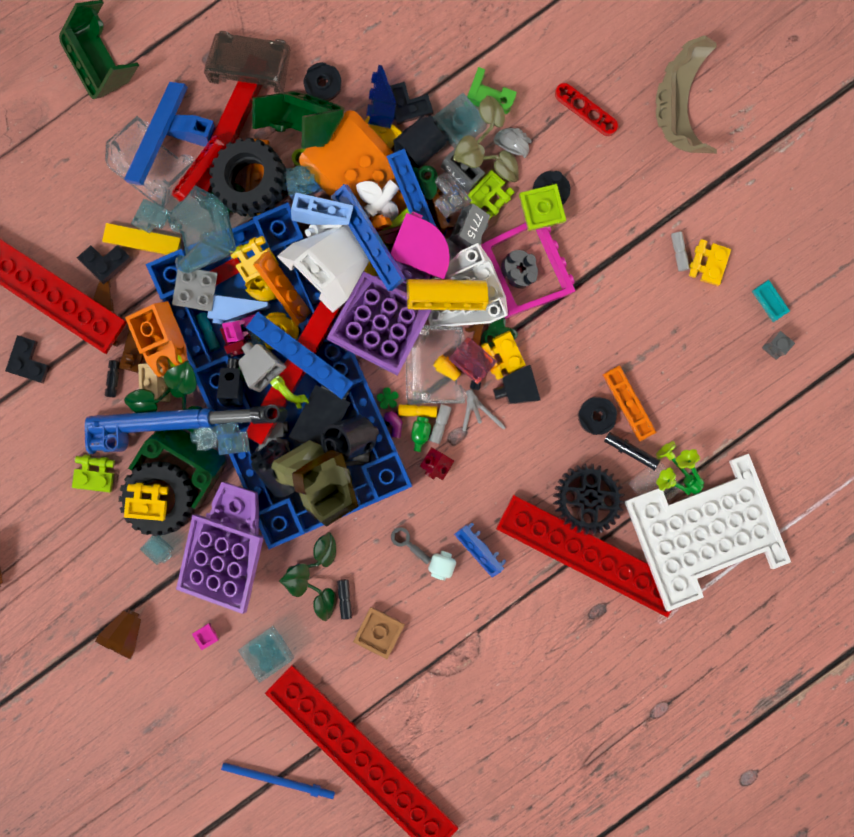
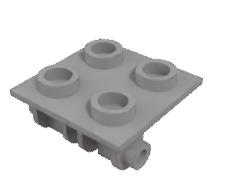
M178 266L172 305L194 308L201 311H212L217 273Z

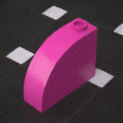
M411 212V214L406 213L390 253L397 262L444 280L450 258L449 248L444 236L433 224L423 220L422 215Z

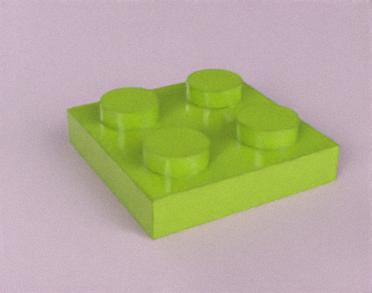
M557 184L519 193L528 231L566 222Z

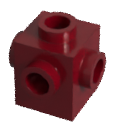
M431 447L420 467L426 470L425 475L433 480L436 477L444 480L454 460Z

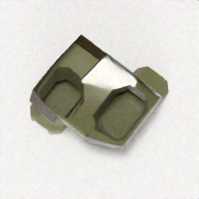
M309 440L276 459L271 466L276 472V481L284 485L294 486L295 491L300 494L307 512L326 527L359 507L352 486V478L342 453L333 450L324 453L322 445Z

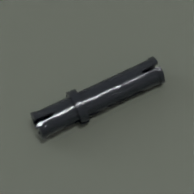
M609 432L604 440L605 443L618 449L619 453L627 454L654 471L661 461L630 444L629 440H623L612 432Z

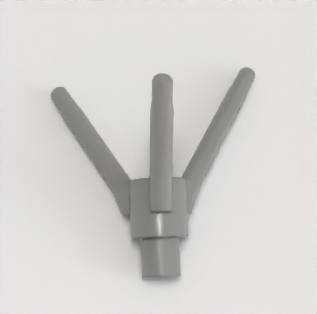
M473 389L466 391L468 398L466 399L467 407L463 431H466L470 411L474 410L478 423H482L478 408L483 410L502 429L506 428L483 406L474 394Z

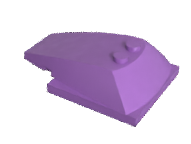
M395 261L406 280L393 291H388L379 275L372 276L363 271L331 329L327 340L398 376L432 310L408 309L407 279H430V274Z
M221 482L213 499L211 512L207 513L205 517L197 514L192 515L176 590L242 614L247 612L264 538L259 535L257 492L227 482Z

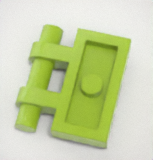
M490 170L465 199L480 209L485 206L488 209L486 213L490 215V220L499 213V209L505 203L507 204L511 200L510 197L515 192L510 187L504 192L501 188L505 185V182ZM497 194L499 199L492 204L490 200Z
M90 455L75 457V463L82 464V469H74L72 488L112 492L114 473H107V467L114 468L115 460H108L107 457L92 458ZM90 465L99 466V472L90 471Z

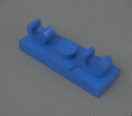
M473 523L465 525L454 535L491 577L501 573L504 570L503 565L506 563V560L498 562L496 557L499 555V552L492 554L488 546L477 538L480 535V531L476 533L471 531Z

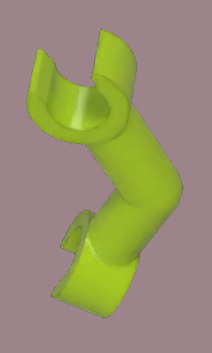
M278 375L270 382L288 401L295 403L297 408L301 409V403L303 402L309 403L306 395L297 396L292 394L284 385L285 382L281 376Z

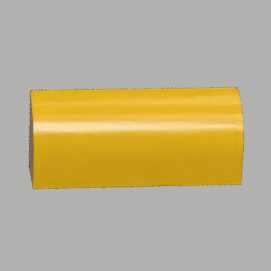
M407 279L408 309L486 310L489 302L486 280Z

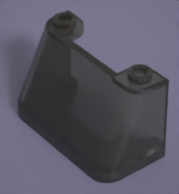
M219 31V33L214 35L205 63L204 74L209 83L219 84V79L222 82L233 80L260 84L264 88L269 86L274 88V93H283L291 50L286 41L281 39L272 41L232 35L226 31Z

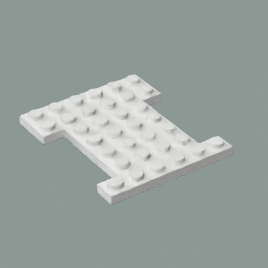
M749 454L729 461L736 479L668 505L664 492L659 490V488L624 501L666 611L704 597L697 578L760 553H765L771 569L791 562Z

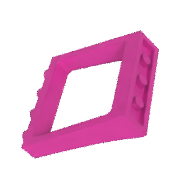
M524 223L481 244V247L494 266L506 296L508 316L505 319L575 292L573 286L574 278L565 269L567 266L566 260L560 257L557 251L559 246L557 241L552 240L550 236V226L537 229L536 232L562 290L520 306L515 303L491 248L528 230L527 224Z

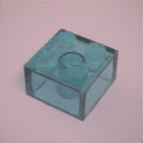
M464 93L460 94L433 116L437 121L436 126L440 131L443 130L448 135V142L454 149L464 136L470 135L475 138L487 128V123L483 121L477 108Z
M274 625L238 649V652L259 683L294 659V655Z

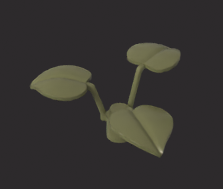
M487 95L480 102L479 113L483 121L490 124V127L477 141L470 135L464 136L457 144L453 160L461 162L468 167L477 168L482 164L483 160L495 159L494 168L496 172L510 182H517L519 176L518 163L513 154L504 150L498 156H484V147L479 144L494 126L500 128L505 122V113L502 106L495 98Z

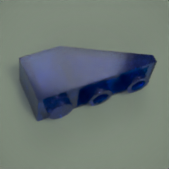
M378 65L377 71H373L371 83L374 84V87L370 88L368 99L371 100V104L367 106L366 116H369L368 124L390 129L394 120L396 100L383 66Z

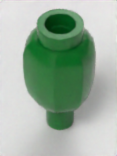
M417 416V420L413 422L411 432L412 441L415 443L413 451L421 452L422 444H425L429 439L431 424L428 422L429 418Z

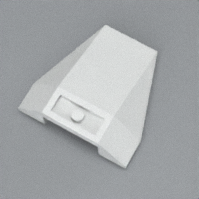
M342 225V227L333 228L292 243L278 255V258L291 271L296 267L321 292L319 299L332 312L336 311L348 300L370 261L348 225Z
M477 243L460 251L449 262L444 280H486L489 299L486 310H432L428 317L431 328L486 324L508 316L505 293L494 266L481 245ZM435 276L432 278V279H436V280H442V279L437 278V277H435Z

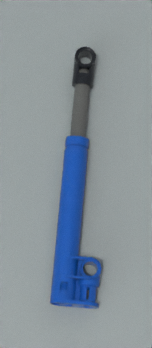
M270 404L267 406H253L251 409L214 411L212 408L88 416L85 420V448L89 454H95L97 451L123 452L129 444L128 433L213 428L215 424L242 422L280 424L287 419L288 413L283 406ZM277 410L278 414L277 417L274 419L273 412Z

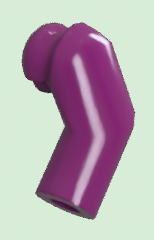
M394 411L386 412L384 420L388 421L393 427L391 437L401 438L403 425L401 418Z

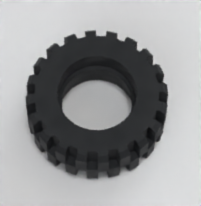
M240 138L236 139L234 144L231 142L226 144L227 148L224 150L220 149L218 158L213 159L212 164L214 167L210 168L209 173L213 177L210 178V185L213 187L212 191L218 200L230 211L244 217L247 214L250 217H255L257 213L262 214L267 212L266 210L269 208L274 209L276 207L274 204L277 201L281 202L283 199L281 194L282 192L285 193L287 189L284 183L288 182V175L285 173L287 170L281 158L271 146L259 139L255 141L253 138H246V141H243ZM249 164L263 165L264 175L256 188L248 192H237L235 190L234 182L236 175L243 167Z
M169 462L145 463L141 467L133 469L132 474L127 475L124 479L126 481L125 484L120 487L122 496H119L118 502H122V507H120L121 513H124L126 498H134V492H128L127 486L128 484H136V482L143 483V485H148L156 480L167 482L174 491L175 504L172 511L165 516V521L124 518L127 523H131L134 530H140L145 535L160 536L178 531L189 522V518L195 513L192 505L195 502V495L198 494L197 489L194 490L192 479L188 477L189 474L185 470H181L178 465L170 464Z

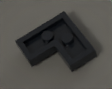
M405 81L386 87L397 125L419 119L421 115H433L428 94L410 99Z
M90 245L76 257L103 285L132 261L131 257L119 245L114 247L104 257Z
M17 335L5 371L44 384L50 365L32 360L37 341Z

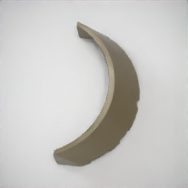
M701 36L688 41L681 47L683 50L676 56L674 61L669 62L665 69L666 74L662 83L659 84L656 94V118L658 126L665 135L664 137L680 150L689 153L717 154V149L706 143L703 144L696 137L689 123L687 109L692 81L703 61L717 47L716 42L707 36Z

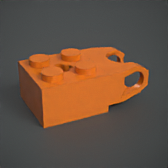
M168 301L152 304L125 317L139 353H143L146 363L158 377H163L168 370V358L175 366L181 364L178 360V355L181 357L182 363L188 361L186 344ZM158 363L162 367L163 372L158 369Z

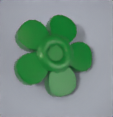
M384 388V395L382 393L377 395V400L383 401L380 407L387 409L389 404L391 408H395L397 406L395 399L399 397L396 391L391 393L390 388Z

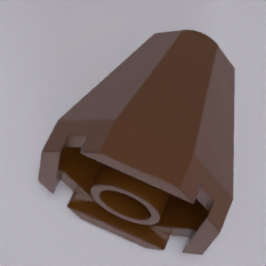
M130 609L128 612L123 611L98 635L95 642L131 659L136 649L141 619L138 618L140 614Z

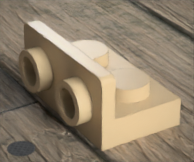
M158 363V369L163 372L162 367ZM138 364L139 389L150 390L154 393L155 399L159 398L168 389L164 376L158 377L148 364ZM168 393L160 402H169L170 393Z

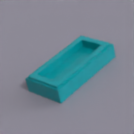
M770 280L752 290V293L772 322L777 321L790 312V309Z

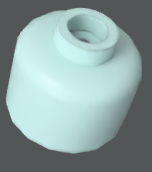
M441 551L440 554H433L428 567L432 577L444 581L446 578L452 577L456 561L451 558V553Z

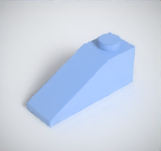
M295 193L291 207V216L293 221L310 225H349L353 205Z
M214 295L212 311H208L207 318L212 319V323L222 324L224 321H234L269 309L271 304L262 301Z

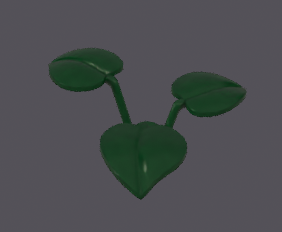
M189 361L171 367L166 371L164 381L168 389L159 398L155 399L154 393L150 390L138 389L130 392L124 399L125 404L135 413L157 412L158 406L156 403L160 402L171 392L176 398L182 397L183 410L203 409L199 406L186 408L187 394L193 393L197 386L195 372ZM210 428L186 430L195 433H203L209 431Z
M330 532L321 536L314 545L313 555L315 560H317L316 563L308 565L299 563L295 566H290L286 574L279 580L294 597L302 596L308 587L318 592L319 595L314 598L313 607L316 615L322 621H328L336 606V594L331 588H325L322 592L321 589L309 584L307 580H309L310 576L309 568L319 566L320 564L323 567H328L335 559L336 542Z

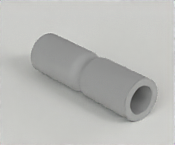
M672 233L671 238L676 253L678 272L689 270L683 233Z
M441 404L429 441L440 444L452 409L451 407Z

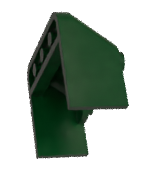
M103 0L75 3L59 34L62 48L92 99L102 98L129 83L139 67L138 62L116 66L103 44L100 35L104 25L98 16L104 4Z
M299 91L254 97L252 129L272 127L277 132H285L286 129L292 128L302 132L301 148L324 147L325 144L329 143L341 123L345 108Z
M184 430L155 431L143 443L128 469L132 471L136 467H141L147 457L156 458L165 449L196 468L192 475V483L201 492L193 503L192 508H201L227 465L226 457Z

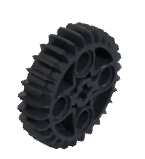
M585 463L582 465V469L579 465L574 467L575 471L570 468L568 470L569 475L564 473L562 475L564 480H558L561 486L554 488L559 491V493L553 494V497L558 498L553 504L559 505L555 512L561 511L562 513L558 518L565 517L566 520L563 525L571 523L570 530L577 527L576 533H580L583 529L584 535H587L589 530L591 535H595L596 529L599 533L604 531L603 527L606 530L610 529L609 524L615 525L614 519H620L621 517L617 512H623L624 510L619 507V505L625 504L624 501L620 500L625 494L619 493V490L623 487L616 486L619 479L613 481L614 473L608 476V469L601 472V465L594 469V464H590L589 468H587ZM581 476L579 488L568 487L575 478ZM587 476H591L594 479L593 485L587 482ZM601 480L606 483L610 492L600 490ZM567 492L573 494L574 500L572 502L567 500ZM588 495H589V498L593 500V501L590 502V503H589V500H588V499H585V497H587ZM605 497L610 498L611 506H607L604 503ZM567 507L578 508L577 519L570 514ZM599 510L610 511L603 520L597 522ZM584 514L590 515V523L584 521Z

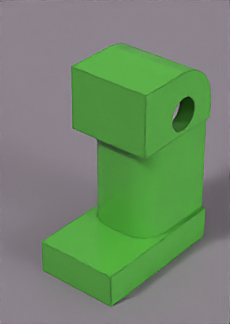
M478 67L467 96V103L479 107L480 102L487 95L492 96L500 103L505 115L508 114L512 109L517 92L503 87L502 91L483 85L485 69Z

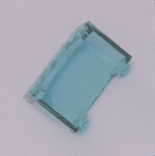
M196 185L187 197L180 201L167 215L170 228L183 236L186 256L179 255L175 259L176 268L179 271L191 273L229 257L236 250L227 207L216 196Z

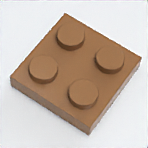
M370 607L353 642L388 659L405 624Z

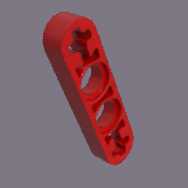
M561 83L557 86L555 98L602 135L612 136L615 134L618 123L612 116L571 85ZM564 89H566V90H567V93H566L567 95H563V97H562V96L560 95V93H561V91H563ZM572 94L575 95L574 97H572L571 102L569 103V97L571 98ZM577 99L582 100L584 107L581 109L575 108L574 101ZM596 111L599 114V118L597 120L590 119L589 112ZM602 117H604L605 119L603 120L601 125H598ZM609 123H611V124H612V127H611L612 129H609V130L607 131V130L605 129V128H606V125H608Z
M215 135L211 138L173 189L171 195L179 202L187 197L213 159L216 158L220 149L224 147L225 142L219 136Z

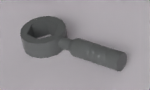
M398 527L393 530L391 540L394 545L399 547L407 545L410 551L426 565L431 561V558L419 547L409 542L410 534L407 529ZM399 531L406 533V541L402 543L395 540V533Z

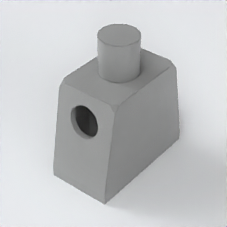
M249 342L242 347L245 355L238 362L248 387L261 392L286 366L268 348L260 344L254 346Z

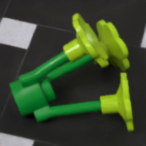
M674 441L662 446L656 453V458L667 457L669 460H672L686 477L684 478L683 486L676 482V474L673 473L672 468L669 467L666 470H662L656 481L659 490L664 491L666 488L669 489L671 486H675L683 490L687 495L690 493L698 494L702 491L704 481L700 478L695 468V463L700 460L697 450H683L681 455L675 458V454L672 452L676 447ZM684 468L691 469L694 475H690Z

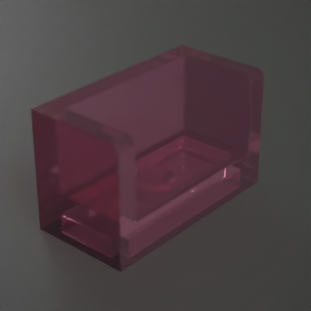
M469 337L463 341L449 358L453 364L477 384L497 363L494 358Z

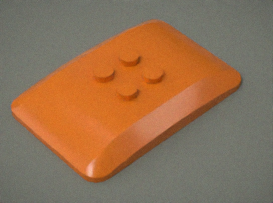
M352 110L344 113V117L329 143L325 144L324 147L314 146L307 148L299 157L301 167L330 198L343 184H346L350 187L362 208L367 203L360 198L357 192L356 185L358 183L372 181L377 183L382 190L387 182L391 180L398 186L386 157L394 152L361 116ZM399 189L391 199L398 207V215L407 209Z

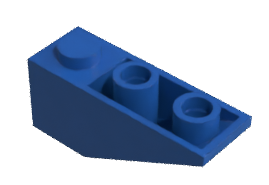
M175 115L166 135L205 147L212 138L215 125L212 120L196 115Z

